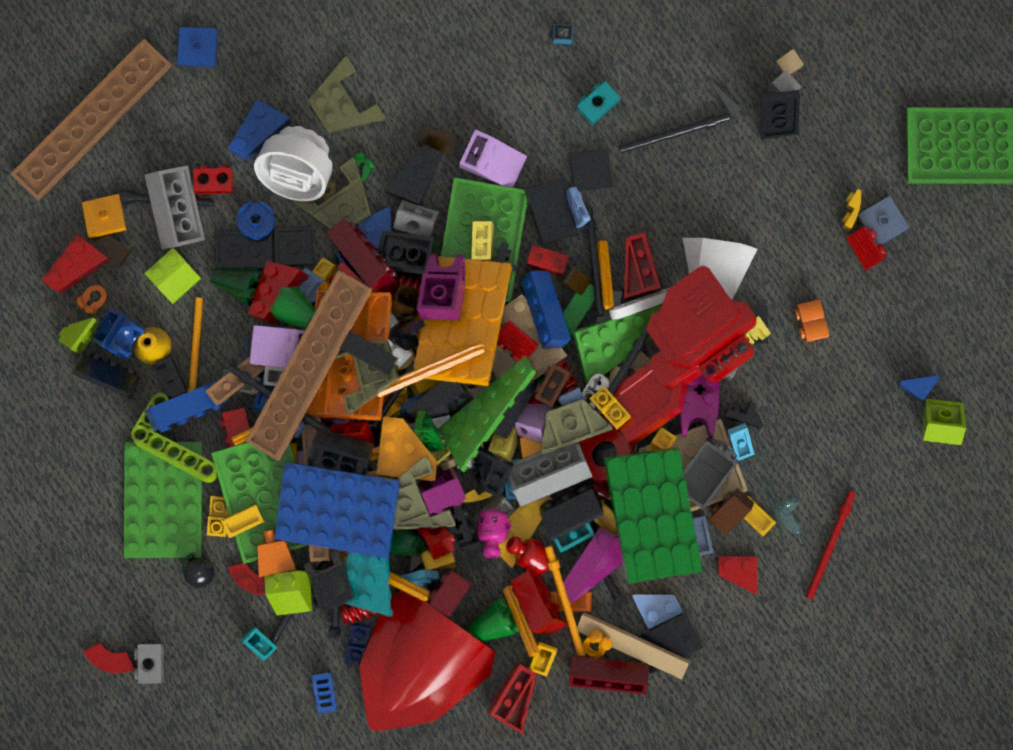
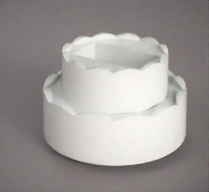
M288 126L281 130L279 134H275L265 141L254 163V170L264 186L282 197L295 201L316 200L324 194L332 173V162L328 158L329 147L326 145L324 138L318 136L313 130L304 129L301 126Z

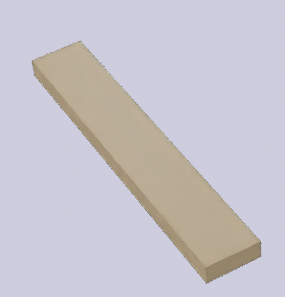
M585 612L582 614L577 627L578 632L586 636H590V632L594 629L601 630L603 637H609L612 640V648L680 679L683 678L690 660Z

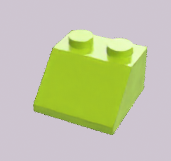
M174 248L144 273L172 304L201 279Z
M926 398L922 425L923 441L961 445L966 430L964 403Z
M292 571L265 576V594L276 615L312 611L309 572Z

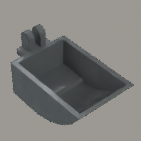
M707 437L683 470L688 498L702 509H705L739 461L734 450L721 440L717 441L714 438L710 440Z

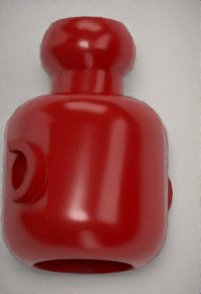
M513 536L508 540L506 550L510 554H516L515 561L519 566L532 571L536 575L544 574L549 569L547 564L549 561L545 551L546 545L543 544L542 540L529 538L522 542L517 536Z

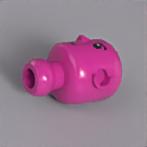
M483 510L478 515L476 522L477 530L475 532L478 539L485 543V547L482 550L484 557L498 558L501 554L499 543L506 541L508 532L511 530V522L508 520L507 514L502 510Z

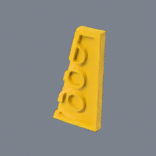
M549 495L520 506L508 517V520L511 522V530L508 532L506 541L499 543V548L501 549L500 557L511 568L516 562V554H510L506 550L508 540L513 536L519 537L522 542L531 538L542 520L540 506L547 500H553Z

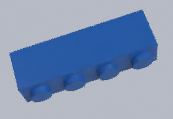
M530 271L521 280L542 349L562 348L571 340L550 273L549 271Z
M217 381L144 410L153 432L160 430L161 433L171 429L170 425L176 422L178 426L189 422L188 418L194 416L195 419L206 415L205 411L208 409H212L213 412L223 408L222 404L227 402V399L216 407L205 393Z

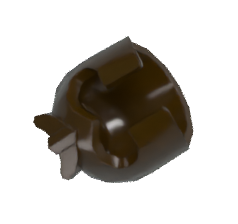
M411 286L400 287L391 299V312L396 318L401 320V325L414 321V318L419 313L417 310L419 292Z

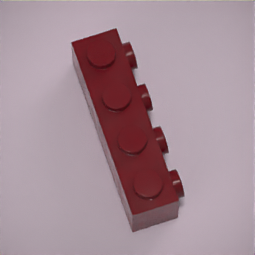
M572 656L568 686L646 695L649 664Z

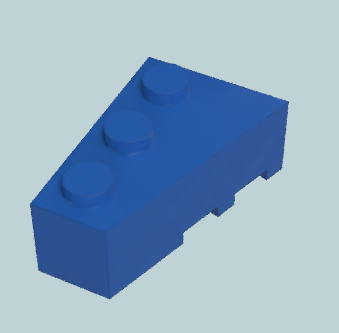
M256 100L228 148L230 153L247 162L262 149L267 139L278 134L283 128L291 123V119L265 103Z

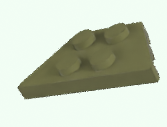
M584 399L548 410L545 413L541 454L543 455L610 431L612 427Z

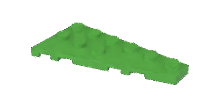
M662 304L620 319H608L572 331L586 386L595 374L605 375L628 357L633 348L634 341L640 337L645 327L648 326L651 315L659 310ZM650 335L646 340L645 344L652 340V337Z
M526 356L438 428L461 471L465 472L468 468L467 463L479 453L477 450L480 445L489 439L505 417L503 416L504 412L515 403L514 399L517 394L526 388L536 374L535 368Z

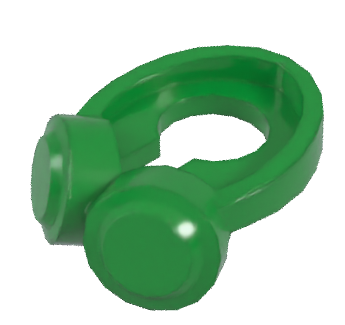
M356 153L353 155L357 166L359 167L361 163L365 164L362 168L363 173L360 176L363 183L369 177L371 170H374V163L370 158H366V155Z

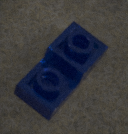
M351 624L345 664L360 665L368 645L370 625Z

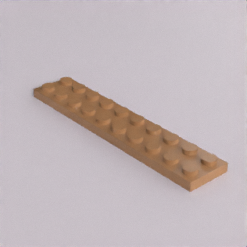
M143 39L22 161L11 175L40 201L172 65Z
M340 270L337 271L246 442L280 461L341 349V344L373 290L372 288Z

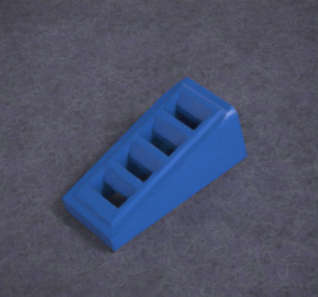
M332 672L312 675L318 714L337 711ZM328 679V683H317L318 680ZM329 687L330 689L329 691L319 692L318 688ZM331 695V698L320 700V696ZM332 702V706L321 707L322 703Z

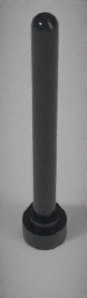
M122 190V205H130V203L133 204L134 202L151 203L149 195L134 194L130 190ZM196 198L197 206L211 207L214 204L212 199Z

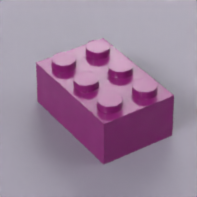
M453 467L445 471H437L435 481L421 480L418 484L430 514L442 513L445 511V508L451 505L452 507L459 506L463 503V500H466Z

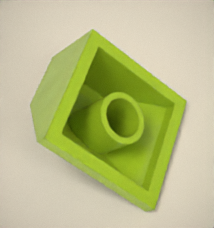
M90 318L69 324L68 327L65 326L59 333V341L80 355L90 342L100 322L95 318Z

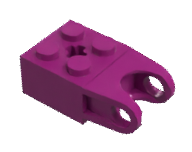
M437 254L430 255L425 273L422 275L417 310L422 319L460 320L465 291V259L463 254H458L453 264L446 268L440 267Z
M709 371L708 376L713 375L715 371ZM701 375L688 384L683 411L679 413L681 437L686 438L687 430L691 423L701 422L706 427L708 439L713 438L719 410L720 381L711 383ZM697 389L703 391L701 395L697 394Z

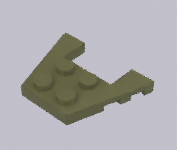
M347 56L343 58L308 100L327 133L367 125L377 121L380 122L386 119L377 104L359 113L341 85L340 81L356 72Z
M351 158L339 167L350 184L318 206L314 200H293L297 206L329 229L333 228L343 218L347 222L352 221L355 225H358L372 215L354 158Z
M368 341L392 354L388 341ZM340 349L335 359L350 355V353ZM353 356L361 391L343 396L346 413L352 414L399 380L396 366L394 365L391 373L387 375Z
M428 455L421 458L396 479L400 480L394 530L456 526L450 508L442 513L430 515L416 482V479L434 473Z

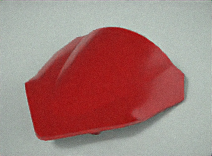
M403 590L397 592L390 599L393 616L380 614L359 665L368 727L373 731H382L436 721L491 675L495 651L462 629L426 601L412 596Z

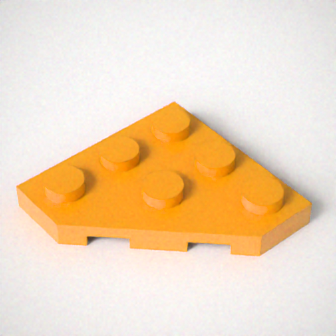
M383 417L377 475L400 477L421 458L428 455L434 473L416 480L435 481L437 461L402 418Z

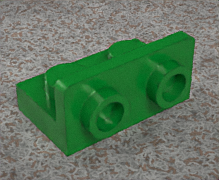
M425 410L418 411L414 432L428 451L445 450V445L439 438V430L432 422V419Z

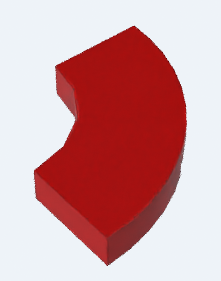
M240 563L228 567L230 575L241 588L253 594L266 595L265 576L259 577V574L250 569L248 563Z
M102 643L83 651L86 658L103 671L124 673L135 669L128 652L113 653L107 650Z

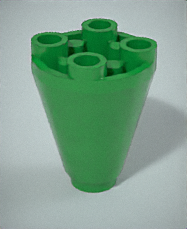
M286 286L280 289L279 296L270 308V313L278 321L304 330L307 329L316 312L315 307L302 290L297 287L288 288Z
M503 598L494 601L464 629L481 642L511 636L519 632L510 607L507 606Z

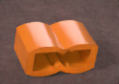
M820 299L798 304L794 314L796 321L800 320L801 328H799L800 338L804 339L805 343L828 338V327Z

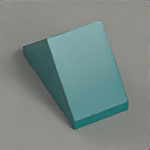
M258 626L252 628L241 639L263 661L278 648Z

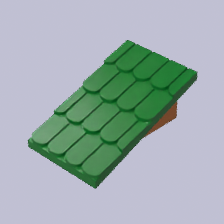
M673 447L603 457L626 582L634 583L702 572L698 542L696 541L679 448Z

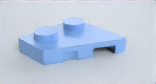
M577 187L569 188L565 193L576 227L580 228L591 219Z
M632 595L648 629L683 613L675 595Z

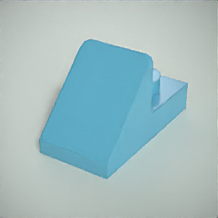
M745 423L727 430V436L734 453L737 454L736 458L738 460L755 455L748 427Z
M420 570L401 575V577L426 589V585L431 584V581L439 579V572Z

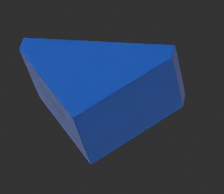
M939 375L899 381L898 387L919 402H922L939 380Z

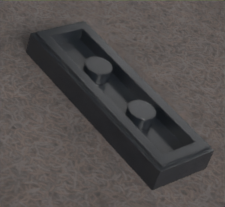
M350 331L340 346L342 350L387 375L391 373L398 360L394 355Z

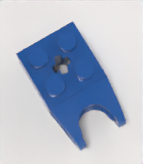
M110 307L92 336L91 341L121 358H129L133 342L138 336L143 335L145 329L138 322Z

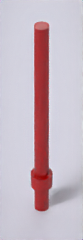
M852 491L848 492L844 504H841L839 508V516L805 598L812 600L845 519L852 510L850 507L856 495Z

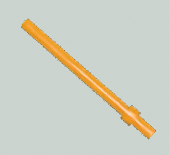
M199 297L195 298L190 377L187 392L195 390L197 387L203 298Z
M552 545L545 547L549 561L547 564L555 580L577 655L584 656L585 651L559 570L560 563L555 557Z

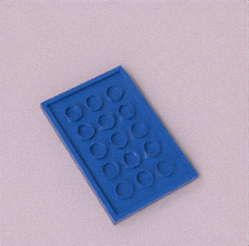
M285 462L274 539L388 559L390 557L400 480Z

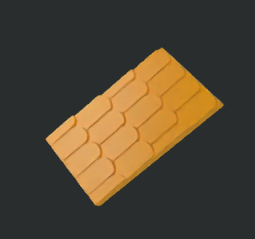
M438 256L439 265L442 268L451 266L455 258ZM465 259V291L460 320L424 319L425 326L421 329L414 370L477 343L482 344L484 353L423 379L489 385L512 269L511 263Z

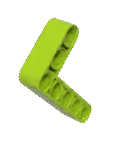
M163 393L155 394L145 410L157 405L160 401L165 402L169 400L168 397ZM145 411L142 413L131 432L136 446L204 482L211 483L216 480L218 475L213 462L156 433L157 431L153 432L150 423L146 422L148 418ZM139 434H146L144 439H136ZM155 443H163L160 448H153ZM171 452H179L178 456L170 457ZM189 460L196 461L193 466L186 465ZM210 468L213 470L209 475L203 474L206 469Z

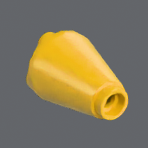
M148 327L145 328L143 335L135 339L133 348L135 355L140 361L153 365L170 355L172 344L168 334L161 328ZM146 339L151 340L150 345H146Z

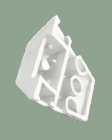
M682 238L689 274L700 266L708 267L732 300L757 248L741 243L708 238Z

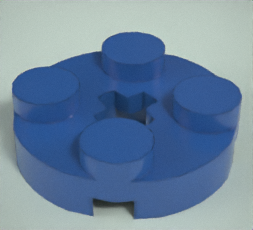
M259 201L258 203L249 202L243 205L237 213L239 231L244 236L253 240H260L270 234L275 225L272 208L266 203ZM253 217H254V218L260 217V219H259L260 222H259V223H252V222H253V221H252V218H253Z

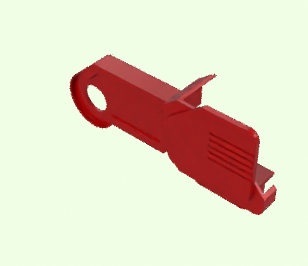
M698 267L669 288L662 307L651 315L646 330L660 351L652 357L649 363L621 382L613 394L616 400L631 415V418L616 429L601 414V417L612 427V430L579 441L592 474V480L608 483L605 467L596 465L592 458L593 449L597 444L603 441L613 443L616 446L617 455L634 453L633 446L683 411L688 384L701 375L709 382L716 383L754 355V347L749 342L750 339L746 336V333L756 326L755 314L746 302L732 301L708 267ZM747 345L746 351L741 353L740 348ZM715 368V373L708 376L709 370Z

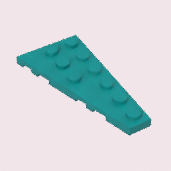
M348 552L344 572L350 584L353 599L342 603L386 616H393L390 605L391 591H389V558ZM343 578L339 590L341 594L345 592V583Z

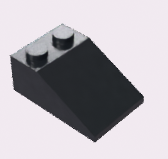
M382 231L378 253L386 259L387 265L392 267L396 273L422 278L430 255L437 254V256H440L443 243L434 237Z
M440 381L406 411L415 419L417 418L418 411L423 410L427 412L430 418L460 411L474 397L463 383Z
M682 613L638 636L683 658L703 648L686 613ZM649 665L650 674L659 670L658 668Z

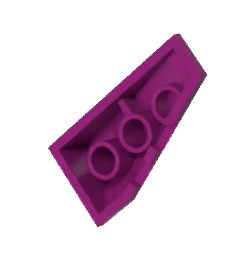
M601 526L597 529L595 535H593L563 581L571 603L584 595L623 562L618 538Z

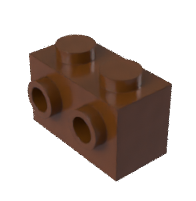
M555 364L552 367L548 366L543 375L546 377L542 384L539 383L534 391L536 394L535 398L553 408L571 373Z
M738 488L733 492L729 491L723 497L724 501L720 505L716 503L710 510L711 516L709 521L725 535L752 510L754 502Z

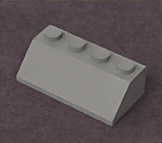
M188 165L145 174L162 250L205 240Z
M579 442L543 455L540 451L514 462L509 480L520 506H523L591 478L592 474Z

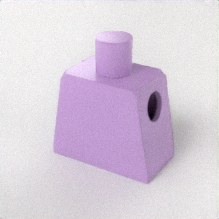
M527 403L515 423L517 434L542 443L545 413L548 410L554 409L555 405L552 408L547 404Z

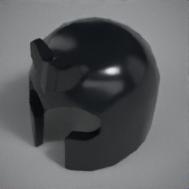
M190 553L185 557L181 566L186 582L192 587L203 588L212 582L215 575L212 562L203 553V558L193 562L190 561L195 559L193 553Z

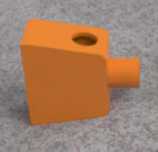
M275 529L263 531L265 542L258 543L259 577L296 570V564L287 541L274 539Z

